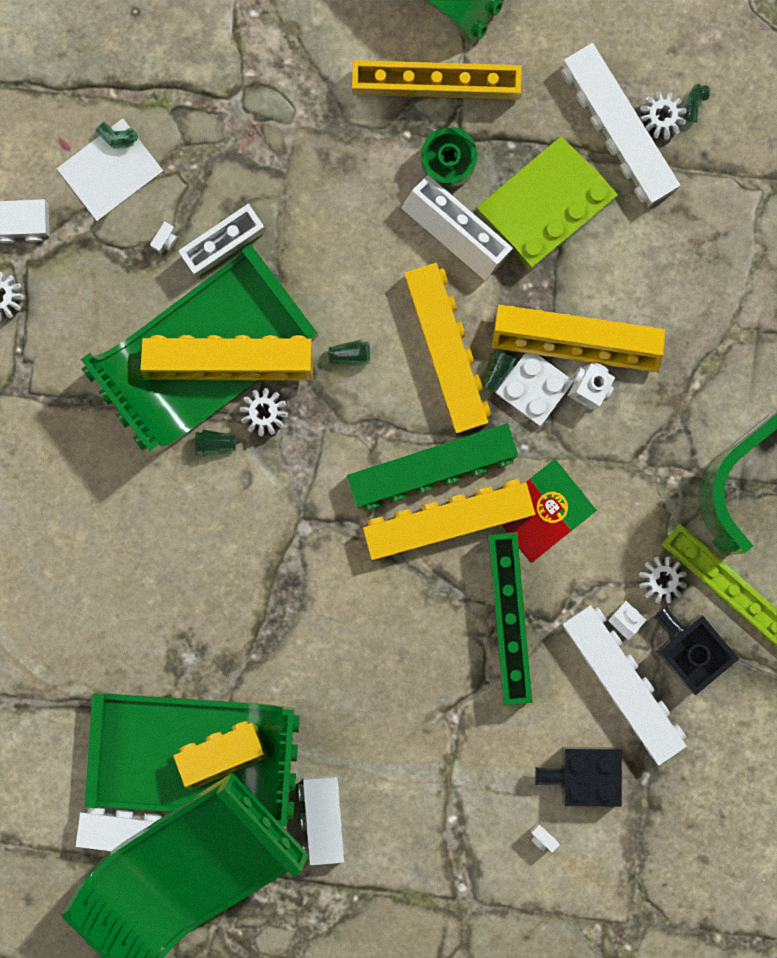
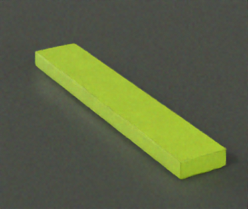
M678 524L660 545L777 647V609L686 528Z

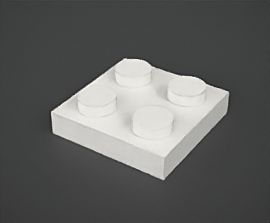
M525 353L495 394L540 427L573 382L541 356Z

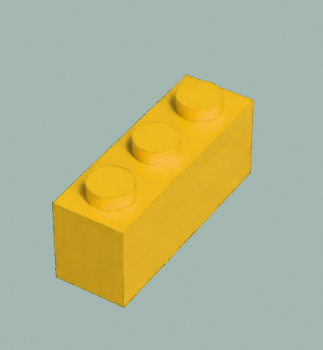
M247 721L232 726L233 731L222 735L221 732H217L205 738L206 742L196 746L195 743H191L179 749L180 753L173 756L184 786L192 790L269 758L258 727L253 723L248 724Z

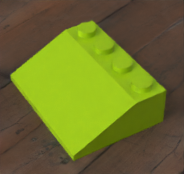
M560 136L477 206L476 209L497 234L513 248L512 251L527 269L532 271L609 206L618 194L600 173Z

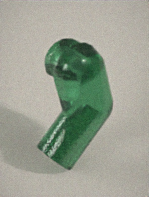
M696 84L692 87L685 100L686 114L684 115V120L686 122L696 123L698 121L699 101L708 100L710 96V87L708 85L701 86V84Z
M102 122L95 130L114 149L129 148L138 139V134L134 129L128 128L122 131H114L106 122Z

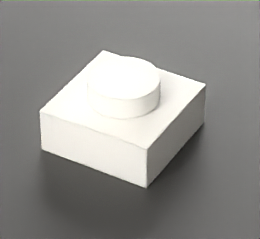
M164 221L150 244L151 248L160 254H163L165 249L169 251L177 239V236L174 235L176 229Z
M625 601L608 621L629 640L636 634L646 619Z
M538 822L530 830L534 835L531 841L542 851L548 848L553 853L560 845Z

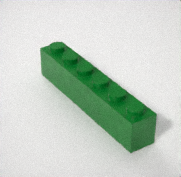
M506 423L348 474L347 477L357 508L363 507L364 511L380 507L379 501L390 498L391 503L407 498L406 492L417 490V493L420 494L433 490V484L443 481L444 485L460 481L459 475L470 472L471 477L487 472V466L496 463L498 468L508 466L514 463L513 458L518 456V452L509 424Z
M517 533L488 535L503 705L533 703Z

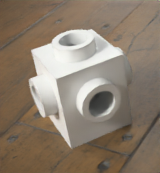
M591 363L582 368L579 367L571 379L574 384L567 396L590 410L600 407L602 402L610 397L614 388L611 385L615 377L608 373L609 370L598 363Z

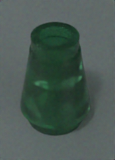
M359 339L329 347L328 350L330 364L336 363L358 367L370 364L371 353L368 341L362 342Z
M496 349L494 354L491 353L481 383L482 386L496 392L498 387L501 386L515 368L514 362L516 358L500 349Z
M202 429V432H195V454H202L203 457L236 450L235 434Z

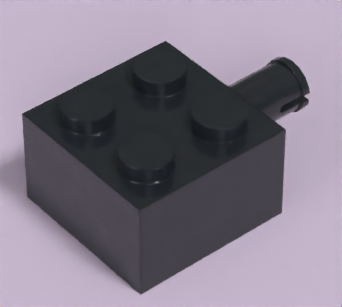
M666 606L654 616L669 634V640L658 648L656 652L691 694L697 695L739 660L737 655L703 615H698L687 625H682L670 611L669 607Z
M563 747V765H561V768L535 767V785H561L562 803L564 806L622 807V749L619 747Z

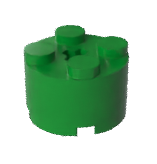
M456 127L438 129L426 138L421 151V168L425 176L429 175L443 188L454 189L466 183L473 175L477 163V149L472 137L468 133ZM450 153L454 154V162H444L443 154L446 156Z

